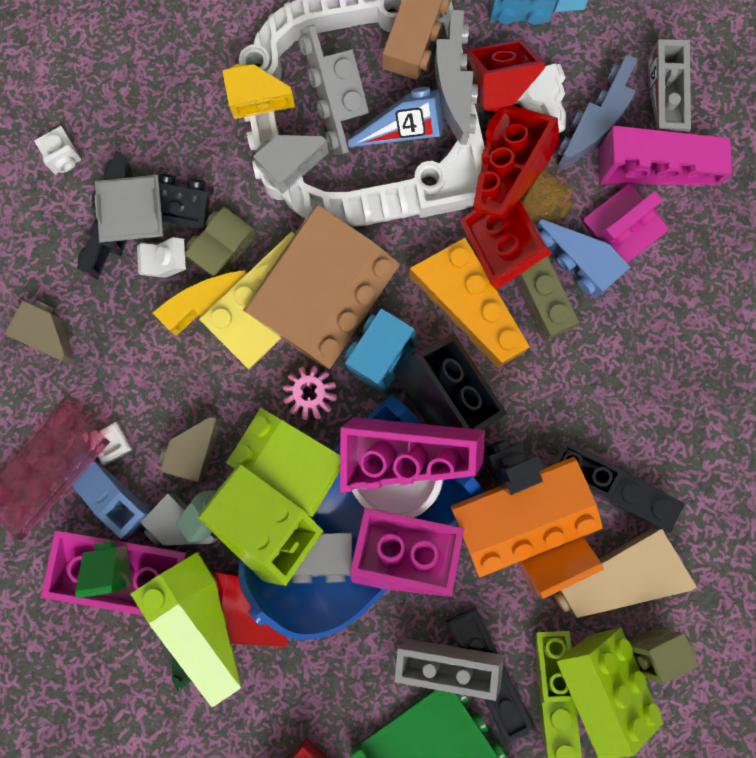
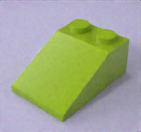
M262 408L259 409L226 462L234 469L238 464H241L302 508L310 517L314 516L340 473L339 454Z

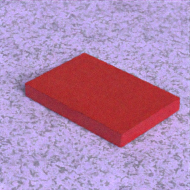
M519 199L504 219L473 210L459 220L491 286L495 290L551 254L521 199Z

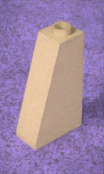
M651 528L601 557L599 560L604 570L559 591L554 597L564 613L569 611L570 614L579 618L692 591L697 586L663 529Z

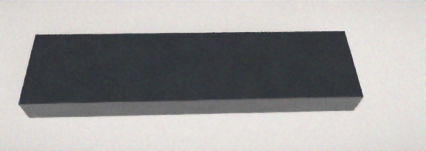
M476 607L446 621L458 647L498 654ZM503 664L501 689L496 701L484 699L505 744L508 745L535 731V728Z

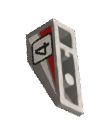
M658 39L648 57V88L656 127L659 131L689 132L691 130L690 40Z

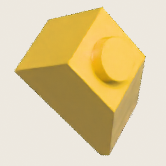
M236 64L230 69L222 70L228 103L234 119L295 107L291 87L254 64Z

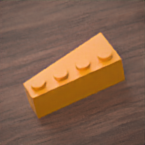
M466 238L410 268L409 278L448 315L449 319L469 337L476 347L497 368L525 353L530 348L497 290L491 286Z

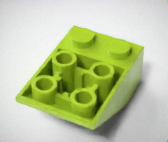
M241 464L237 465L197 517L263 582L283 586L288 584L324 532L302 508Z

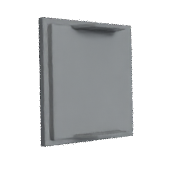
M158 175L95 181V206L100 243L163 236Z

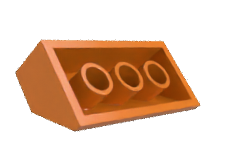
M575 457L539 471L543 482L513 495L508 494L499 486L451 505L458 526L464 528L463 539L479 578L603 529L597 504Z

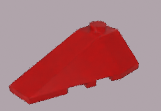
M512 105L505 106L494 113L486 130V144L482 153V167L478 176L473 204L475 211L500 219L506 217L547 166L559 145L557 117Z

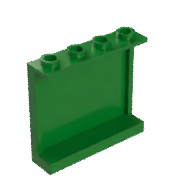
M434 689L353 746L350 751V758L508 757L497 741L492 744L484 734L489 729L478 712L471 715L465 706L469 702L466 695Z

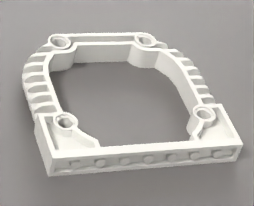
M402 0L289 1L274 14L269 15L261 30L257 32L254 45H249L241 51L239 64H262L260 67L262 70L281 80L282 68L279 57L295 41L299 40V36H301L300 30L304 27L314 24L317 33L362 24L379 23L384 31L391 32L397 12L390 13L387 10L395 9L398 11ZM452 1L450 2L447 14L441 13L438 22L442 23L438 38L448 40L451 10H453ZM471 104V114H476L475 134H469L467 145H460L457 140L452 150L440 163L434 161L421 163L417 167L413 179L350 192H325L304 183L303 177H301L282 194L257 168L255 160L252 163L256 179H262L267 194L273 199L284 200L302 218L306 219L314 205L318 204L354 228L415 215L423 218L473 208L478 176L482 167V153L485 147L475 104ZM275 111L244 117L245 122H251L252 131L247 132L250 150H257L264 141H271L276 135H279ZM432 177L437 183L433 186H428L422 182V179Z

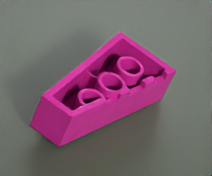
M613 126L598 149L599 185H721L732 175L730 138L718 137L717 135L705 136Z

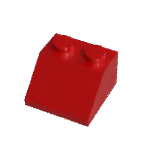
M523 39L464 50V53H467V71H473L472 84H478L477 102L484 111H498L505 106L514 105L545 69V62Z

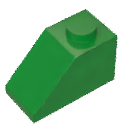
M115 540L94 544L95 551L83 553L75 590L76 599L113 593L132 586L127 545L116 547Z

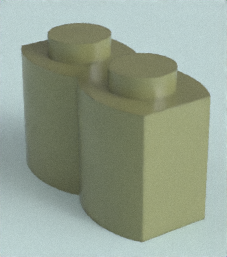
M225 207L219 212L214 211L206 221L205 225L207 227L205 231L199 236L194 235L186 245L187 252L185 256L211 278L226 274L256 237V233L251 226Z

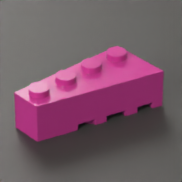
M354 417L341 427L340 493L351 492L353 489L359 488L375 489L383 485L399 483L400 485L413 484L415 481H438L475 476L483 464L485 430Z

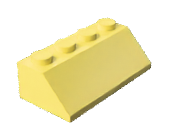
M292 231L199 319L248 369L259 361L281 338L243 311V309L295 235Z

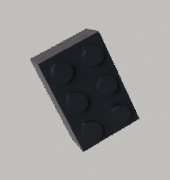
M455 334L416 352L393 370L427 425L484 430L507 414Z

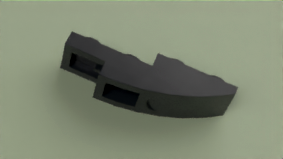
M116 151L113 158L106 163L103 180L133 177L130 163L121 152ZM94 190L91 200V208L96 212V190ZM96 219L90 230V240L87 246L79 253L77 269L86 276L98 280L109 253L122 256L127 240L100 243L98 219Z
M508 439L486 447L488 453L484 454L483 462L496 482L508 494L513 495L543 482L539 471L544 470L540 457L527 455L521 443H510Z
M567 441L564 442L553 465L575 457L594 496L637 519L640 518L657 528L663 529L667 533H671L685 505L684 502L624 473V470Z

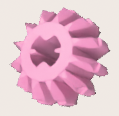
M301 367L299 368L301 378L297 379L293 374L288 376L291 382L294 383V386L284 385L283 390L293 395L284 398L283 401L286 405L295 403L290 410L293 415H296L303 408V420H308L310 410L313 411L314 417L318 420L321 418L318 410L320 407L328 413L332 410L325 401L333 402L337 400L336 395L327 393L334 390L336 384L335 382L324 384L329 378V373L326 371L317 378V367H312L310 376H307L305 368ZM307 386L312 389V386L317 387L315 389L317 397L314 400H311L310 397H308V401L303 400L306 396L303 390Z

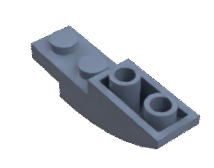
M626 54L621 65L615 63L606 80L611 83L609 90L605 91L602 89L596 103L589 102L584 112L578 110L570 126L575 132L571 139L568 137L564 138L557 153L562 156L558 164L559 167L565 168L592 151L619 121L636 92L625 85L638 59Z

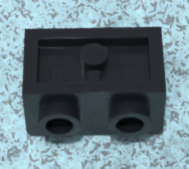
M157 174L159 177L162 221L203 229L207 227L205 224L208 219L209 198L214 194V188L206 186V182L203 180L187 179V183L176 181V176Z

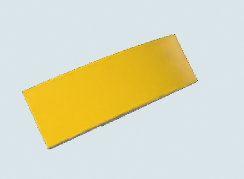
M244 270L226 273L197 283L167 300L153 314L170 332L177 336L196 317H202L247 273Z

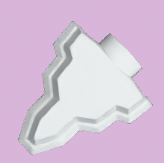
M555 63L545 66V69L516 103H519L523 109L557 117L559 133L565 131L566 112L561 103L565 95L562 85L565 75L561 64Z

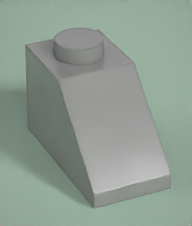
M276 135L271 141L266 140L260 144L253 158L257 168L284 194L322 160L329 151L327 140L323 136Z
M168 493L140 522L146 528L144 531L145 535L157 545L159 543L162 545L211 544L219 539L212 533L207 539L200 542L190 543L187 541L176 525L187 505L176 494Z

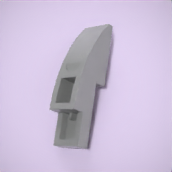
M451 10L448 40L437 39L436 87L440 92L442 110L451 131L460 145H467L469 134H475L476 114H471V104L477 103L478 84H472L473 71H466L467 53H461L462 44H467L469 24H463V10Z

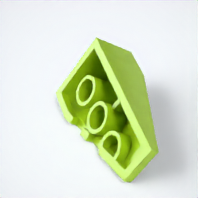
M197 552L132 592L131 596L148 624L209 705L214 707L238 691L242 684L233 647L229 641L226 628L227 622L218 595L217 581L200 553Z

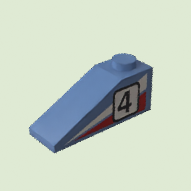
M419 87L411 90L410 94H407L356 130L348 140L349 147L440 137L444 129V120L439 90L430 91V87Z

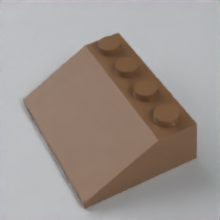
M315 204L243 311L310 360L330 369L400 264L370 239L320 205Z

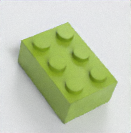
M622 628L590 634L556 661L598 758L634 756L664 724L660 709L654 703L647 687L646 678L639 669L631 644L626 639Z

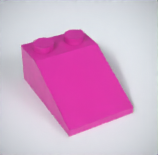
M365 508L350 570L352 583L386 590L452 597L464 528Z

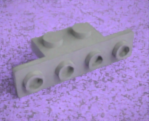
M314 24L300 30L299 44L302 53L307 55L310 66L308 69L309 81L313 88L316 87L319 98L317 110L320 117L325 120L327 127L325 138L329 149L333 150L335 155L345 154L349 150L341 121L369 113L353 49L323 57L316 27Z

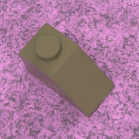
M22 300L5 335L72 365L75 359L62 320L52 314L54 308L37 300L34 305Z
M209 417L171 439L168 446H164L160 454L159 464L162 465L161 472L197 482H204L221 421Z

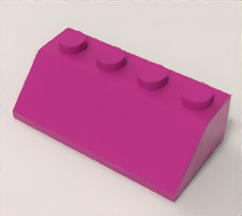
M55 530L41 598L143 615L131 593L161 573L187 559V552L115 540L116 547L127 545L132 586L113 593L76 599L75 590L83 553L95 551L94 544L114 540Z

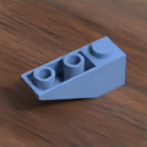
M543 219L536 225L547 247L557 256L556 261L559 266L566 272L571 271L577 277L578 286L587 295L592 294L597 298L631 268L608 243Z
M86 449L62 472L94 514L120 539L133 537L143 526L140 522L151 510Z

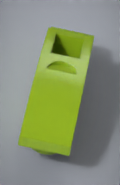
M570 631L536 633V671L541 735L544 738L546 758H582L576 706L556 662L572 649Z

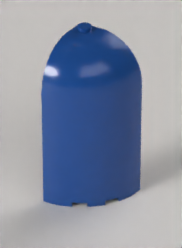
M392 394L367 417V419L421 424L412 412ZM340 443L332 450L339 455ZM339 473L311 518L324 531L322 534L351 533L353 561L365 508L358 502L352 491L340 493ZM473 476L443 480L441 491L435 502L425 512L414 518L455 526L457 521L451 505L485 491ZM241 559L239 561V584L251 606L248 610L250 616L260 626L266 623L281 635L296 640L318 639L344 629L363 615L387 591L386 589L352 583L350 576H345V582L326 583L325 576L312 577V583H292V578L286 586L263 582Z

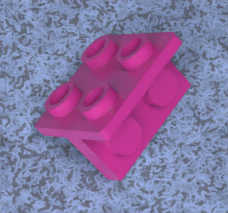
M627 184L583 220V224L597 240L610 244L626 263L630 262L669 230L655 210L663 199L656 191L644 199L632 184Z

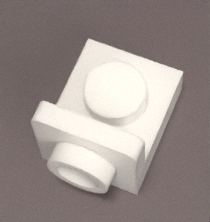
M62 126L34 140L44 157L45 165L54 174L68 172L74 168L75 163L82 160Z
M172 237L158 245L141 243L137 246L138 273L140 275L165 278L186 270L184 239Z

